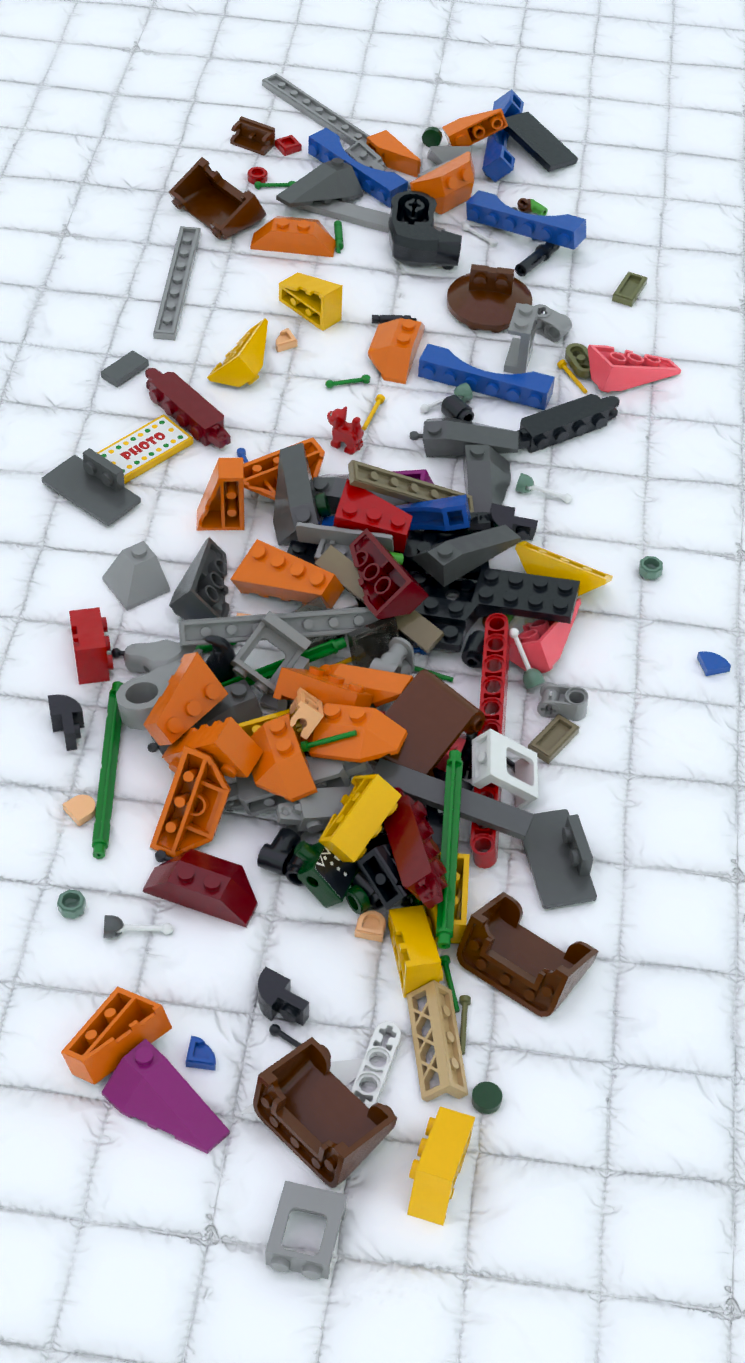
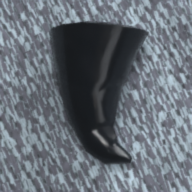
M206 636L204 638L205 641L211 644L213 649L205 663L219 682L222 683L238 677L239 675L232 670L234 666L230 664L236 656L232 645L223 637Z

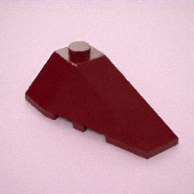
M367 528L349 545L354 567L358 570L360 577L358 582L364 592V604L378 620L411 614L429 596Z

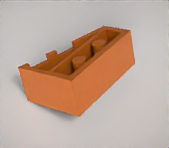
M218 458L197 508L196 531L245 530L243 458Z
M198 652L183 655L176 673L169 679V685L163 695L158 698L143 724L159 746L173 744L228 695V692Z
M310 666L309 670L281 667L273 698L278 700H294L297 697L298 689L301 687L322 701L323 705L325 703L369 708L374 696L365 692L364 686L355 683H349L348 685L344 683V678L329 674V676L324 675L325 670Z
M117 986L65 1046L61 1054L72 1075L95 1085L113 1072L121 1059L144 1039L153 1043L171 1030L172 1026L161 1004Z

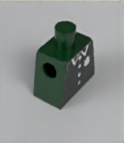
M305 840L301 841L294 849V854L303 861L297 873L298 879L324 907L328 908L343 902L359 869L357 861L342 862L320 842L311 846Z

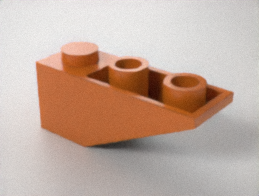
M500 108L459 118L442 128L450 146H470L508 127V124Z
M387 130L367 137L366 144L382 158L386 167L418 177L421 167L420 159Z

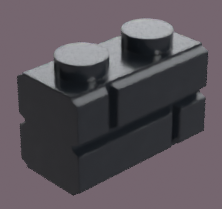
M390 843L375 847L356 862L386 910L399 906L414 896L408 889L402 886Z

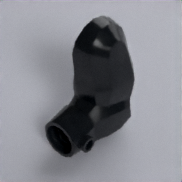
M404 191L392 197L388 221V236L392 256L408 266L423 267L437 265L442 266L443 269L451 270L454 266H458L462 235L444 230L440 232L434 228V214L437 203L433 197L426 193Z

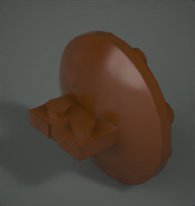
M471 264L470 273L459 277L450 285L447 292V307L457 320L467 325L471 330L480 329L499 333L509 328L516 303L532 305V295L527 286L514 277L515 269Z

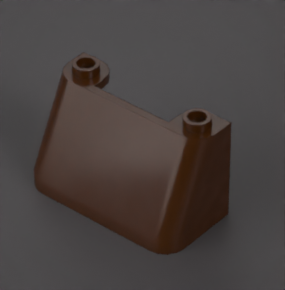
M203 157L169 191L173 198L171 202L177 209L181 210L183 208L210 228L212 234L218 239L221 237L227 239L260 222L267 215L255 194L249 190L242 193L224 180L218 171H212L209 167L210 163Z
M423 669L412 679L384 714L406 729L408 735L398 754H387L381 758L435 778L433 769L463 731L468 735H472L482 729L486 720L484 713L436 675ZM379 759L368 761L373 771Z
M502 892L470 916L457 949V960L463 968L541 1017L550 1016L557 1010L591 967L599 951L587 943L576 941L564 953L521 926L520 921L523 910L520 903L505 892Z
M311 1037L258 1075L253 1107L257 1116L325 1184L335 1188L394 1129L398 1117L395 1116L389 1106L381 1103H375L368 1108L330 1072L331 1054L329 1050Z

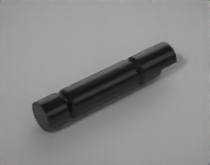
M372 315V323L380 324L399 318L417 321V319L411 318V315Z

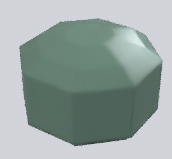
M646 556L640 560L639 574L645 579L655 580L662 575L663 562L657 557Z
M69 889L59 895L57 902L58 911L65 918L75 919L84 914L86 899L80 891Z

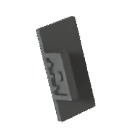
M90 448L83 452V459L73 455L41 478L43 484L106 526H110L141 503V498L125 488L123 469Z
M567 809L535 813L525 840L521 841L542 907L549 909L596 901L597 894L590 876L593 856L578 814L569 815Z

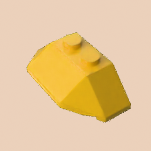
M522 541L516 544L515 550L526 574L580 581L578 596L612 581V575L545 550L529 542Z

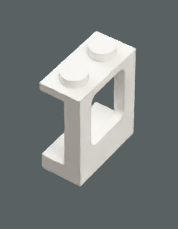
M489 729L472 739V785L481 789L493 783L515 794V807L520 809L538 799L537 753ZM506 750L521 757V759L515 761V777L507 772Z

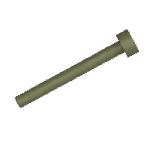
M461 995L459 997V1004L462 1005L460 1030L462 1055L465 1054L467 1010L468 1005L471 1004V997L468 995Z

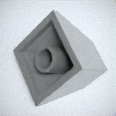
M431 146L427 153V158L436 165H439L448 160L451 161L467 151L471 152V146Z
M144 541L122 550L102 576L104 583L127 611L170 592L169 584L157 556Z

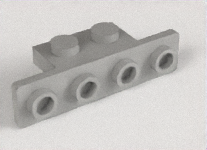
M297 522L296 525L299 542L319 544L314 557L315 562L330 545L353 561L349 545L363 531ZM371 532L389 552H394L392 535Z

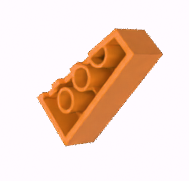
M258 539L230 579L237 589L244 594L255 593L261 597H278L284 601L290 602L295 600L302 602V604L332 609L345 589L335 574Z
M228 717L224 722L220 720L214 721L212 726L204 724L199 729L195 727L190 728L178 740L169 745L162 758L169 764V769L175 773L184 746L187 745L212 755L223 776L248 778L264 751L232 717Z

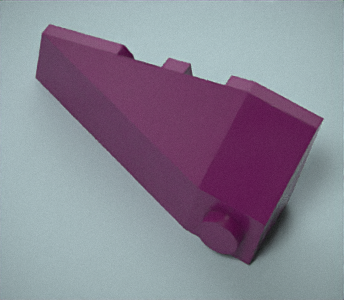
M144 1039L121 1059L102 1090V1095L121 1114L144 1121L148 1127L155 1130L159 1128L172 1134L176 1140L208 1154L230 1134L229 1129L189 1083L147 1039Z

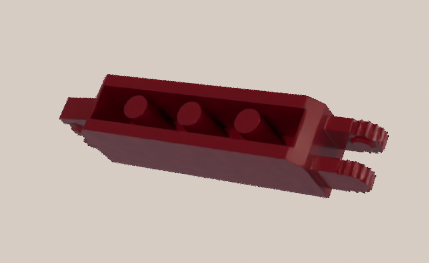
M148 368L145 371V376L148 378L146 388L150 391L149 396L152 402L158 404L168 416L173 417L182 428L190 432L195 440H199L204 446L213 444L219 449L231 443V436L224 429V415L176 373L166 372L163 374L156 368Z
M395 787L394 789L402 796L397 801V809L393 814L386 817L383 823L402 886L408 889L419 901H422L428 909H431L443 901L442 890L448 886L444 875L447 871L439 860L438 854L440 850L432 839L431 835L434 832L426 820L427 811L420 801L415 802L411 797L405 795L400 787Z

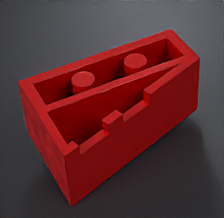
M347 479L334 517L333 526L361 531L367 528L370 532L392 535L394 550L404 553L413 516L366 489L350 485Z
M100 607L69 611L79 685L110 681L109 670H114L112 654L107 655V651H111L109 635L104 636V632H108L106 617H101Z

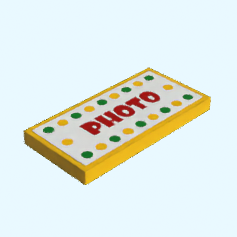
M163 414L97 453L123 469L124 484L192 445L193 437Z

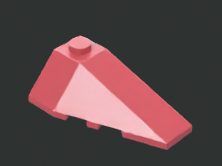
M607 345L588 346L591 380L603 392L623 391L681 373V369L668 358L645 354L643 358L630 350H625V353L615 352L614 347Z
M580 598L576 601L571 624L539 619L522 626L524 631L518 637L531 668L538 669L541 673H546L560 659L581 605ZM510 637L509 660L526 671L515 641Z

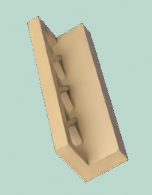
M433 980L406 994L421 1098L426 1102L445 1093L458 1099L469 1095L452 990ZM426 996L427 1002L422 1012H420L417 1000ZM429 1019L431 1028L424 1038L422 1036V1028L426 1020ZM433 1045L435 1054L430 1064L426 1063L425 1056L430 1046ZM437 1072L440 1085L430 1089V1081L434 1073Z

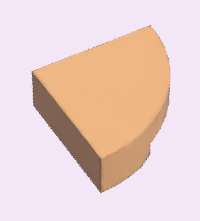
M289 328L282 330L276 339V351L281 352L297 347V339Z

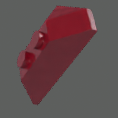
M189 849L155 867L143 888L144 893L246 928L258 906L242 865L194 849Z

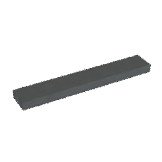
M379 759L372 774H379L393 788L400 787L404 794L411 797L414 801H420L422 804L444 811L445 781L388 760ZM461 788L460 818L517 839L525 840L533 821V813Z

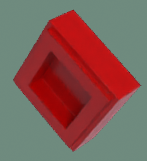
M293 135L275 140V147L284 156L302 151V145Z

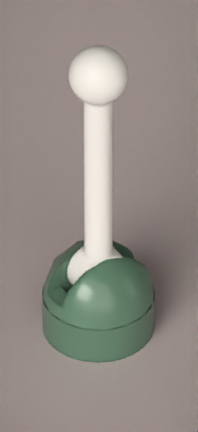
M466 382L458 385L454 390L453 395H457L464 402L473 398L471 388ZM445 398L428 405L422 404L420 410L426 413L430 408L442 404Z
M521 473L515 491L528 493L534 489L561 498L565 503H569L572 500V496L568 493L561 494L535 485L532 477Z
M511 628L509 636L514 639L526 667V671L523 674V683L526 689L545 682L544 677L538 669L531 668L519 640L518 629Z

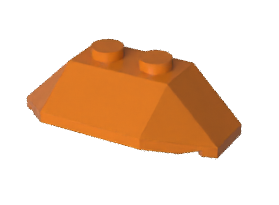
M467 151L410 182L411 191L423 192L433 197L437 203L435 213L441 215L469 200L475 175L471 152Z
M276 216L254 232L250 247L254 250L333 257L336 241L319 220Z
M399 318L378 324L368 350V356L376 369L381 373L383 380L406 384L425 330V325L422 322Z
M312 437L299 443L303 442L313 480L314 477L319 476L325 451ZM280 450L243 464L244 488L275 500Z
M325 703L323 705L324 716L307 741L313 742L354 730L357 731V736L315 746L307 752L311 757L363 763L379 759L387 754H398L408 733L406 729L376 708ZM299 736L301 742L306 741V739Z
M288 712L266 721L251 736L254 742L264 751L251 772L257 787L284 797L290 802H295L318 791L306 755L301 749V741L296 726H290L292 714Z
M187 745L184 746L150 848L157 851L163 850L166 855L176 857L189 849H195L214 839L231 788L212 755Z

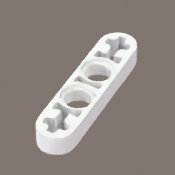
M381 1022L375 1028L351 1092L364 1102L368 1108L378 1103L400 1045L401 1031L397 1024L393 1022ZM391 1033L392 1037L388 1039L386 1048L382 1047L383 1036ZM374 1056H381L386 1060V1064L382 1067H374L369 1060ZM365 1081H371L377 1088L373 1092L366 1093L360 1089V1085Z

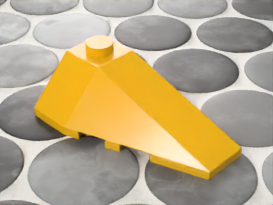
M266 318L244 334L236 343L237 346L225 355L226 359L223 361V365L220 362L213 368L207 377L209 381L241 387L246 383L250 385L259 378L258 373L263 367L268 321Z

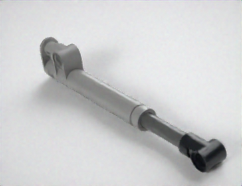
M393 637L389 642L388 652L384 653L381 658H374L369 668L412 675L415 668L413 646L402 637ZM394 701L377 707L372 703L370 708L387 711ZM287 825L286 828L280 829L271 845L266 843L261 848L257 859L258 867L285 876L287 872L286 867L294 854V849L301 842V836L304 831L298 832L296 825Z

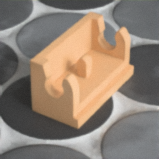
M300 687L297 691V697L290 706V714L294 713L290 720V726L293 727L296 721L300 719L299 723L302 724L300 736L306 740L324 716L322 701Z

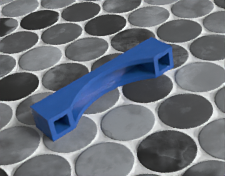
M511 89L494 101L493 110L501 108L505 117L520 114L523 112L524 102ZM504 129L487 138L482 169L484 174L494 182H497L514 169L515 158L507 150L509 134Z
M324 128L309 136L308 153L322 163L331 161L333 158L343 159L345 163L352 166L362 190L389 208L391 207L394 195L408 191V181L395 172L373 169L355 161L343 149L340 143V136L328 128Z
M478 190L466 201L467 220L573 250L586 238V219L569 214L543 216L523 213L505 205L497 195Z
M427 344L419 359L418 377L455 387L466 382L473 392L545 410L553 394L555 381L553 376L534 371L521 374H500L484 371L463 362L449 349Z
M467 494L396 506L413 516L410 530L450 531L470 528L471 516ZM335 515L324 517L322 525L333 526Z

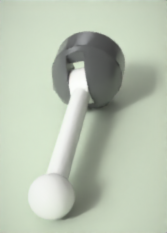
M105 915L103 938L118 937L124 930L162 931L164 934H170L173 931V926L170 923L163 925L124 924L118 916Z

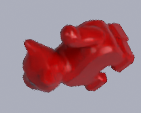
M347 406L343 409L337 408L328 412V422L333 426V440L330 442V445L338 449L341 446V442L347 445L344 448V452L353 455L357 450L359 451L363 446L362 438L364 436L360 425V418H353L352 423L346 422Z

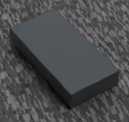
M132 350L102 370L101 378L118 388L147 368L149 361Z

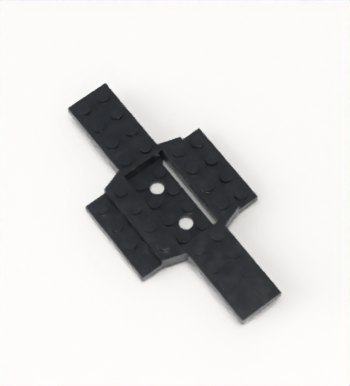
M410 530L404 553L394 550L395 553L403 554L402 566L407 571L419 572L410 575L429 595L415 610L444 632V637L433 649L461 652L465 635L479 618L493 613L571 624L580 589V581L491 569L489 561L460 577L465 580H455L444 587L435 578L426 576L424 573L428 572L413 560V556L434 544L462 536ZM291 540L287 553L315 565L314 557L319 544ZM450 593H455L460 596L455 600L446 598V596ZM385 620L384 632L362 633V638L389 642L393 637H402L410 642L411 645L417 646Z

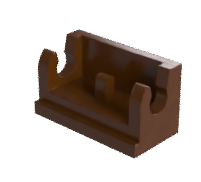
M241 116L231 129V131H236L235 135L230 139V144L263 156L275 146V128Z

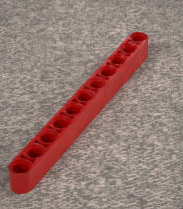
M493 613L485 621L479 710L484 713L486 720L482 729L478 732V736L489 729L505 736L510 636L508 618L502 613ZM493 783L481 789L474 786L475 793L501 802V787ZM472 822L470 846L473 861L479 868H490L497 862L499 832L490 828H482L484 826Z

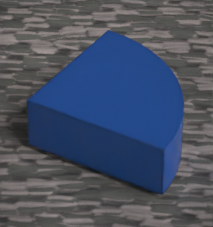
M698 652L697 659L706 676L730 672L731 665L724 657L713 652Z
M191 1035L186 1057V1067L216 1071L214 1052L203 1039Z

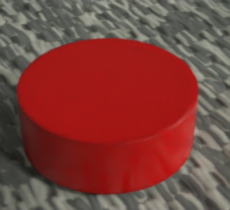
M253 167L248 170V181L251 184H255L256 181L261 183L267 182L268 172L266 169Z

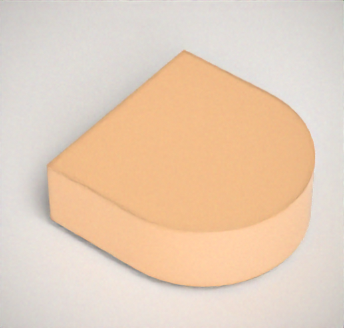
M77 795L63 803V810L80 827L95 816L96 804L94 799L88 795Z
M373 910L364 912L358 918L355 937L383 942L386 929L385 917Z

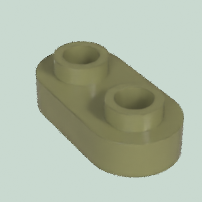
M579 343L569 344L565 351L566 361L578 377L583 379L590 378L588 349Z

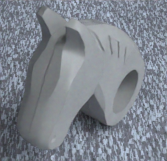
M171 640L135 643L127 646L124 651L126 668L131 672L145 674L132 678L122 684L116 693L122 723L130 729L146 730L143 724L158 698L163 695L169 685V679L176 673L183 655L198 652L202 656L203 650H195L197 645L181 647L180 642L177 643Z

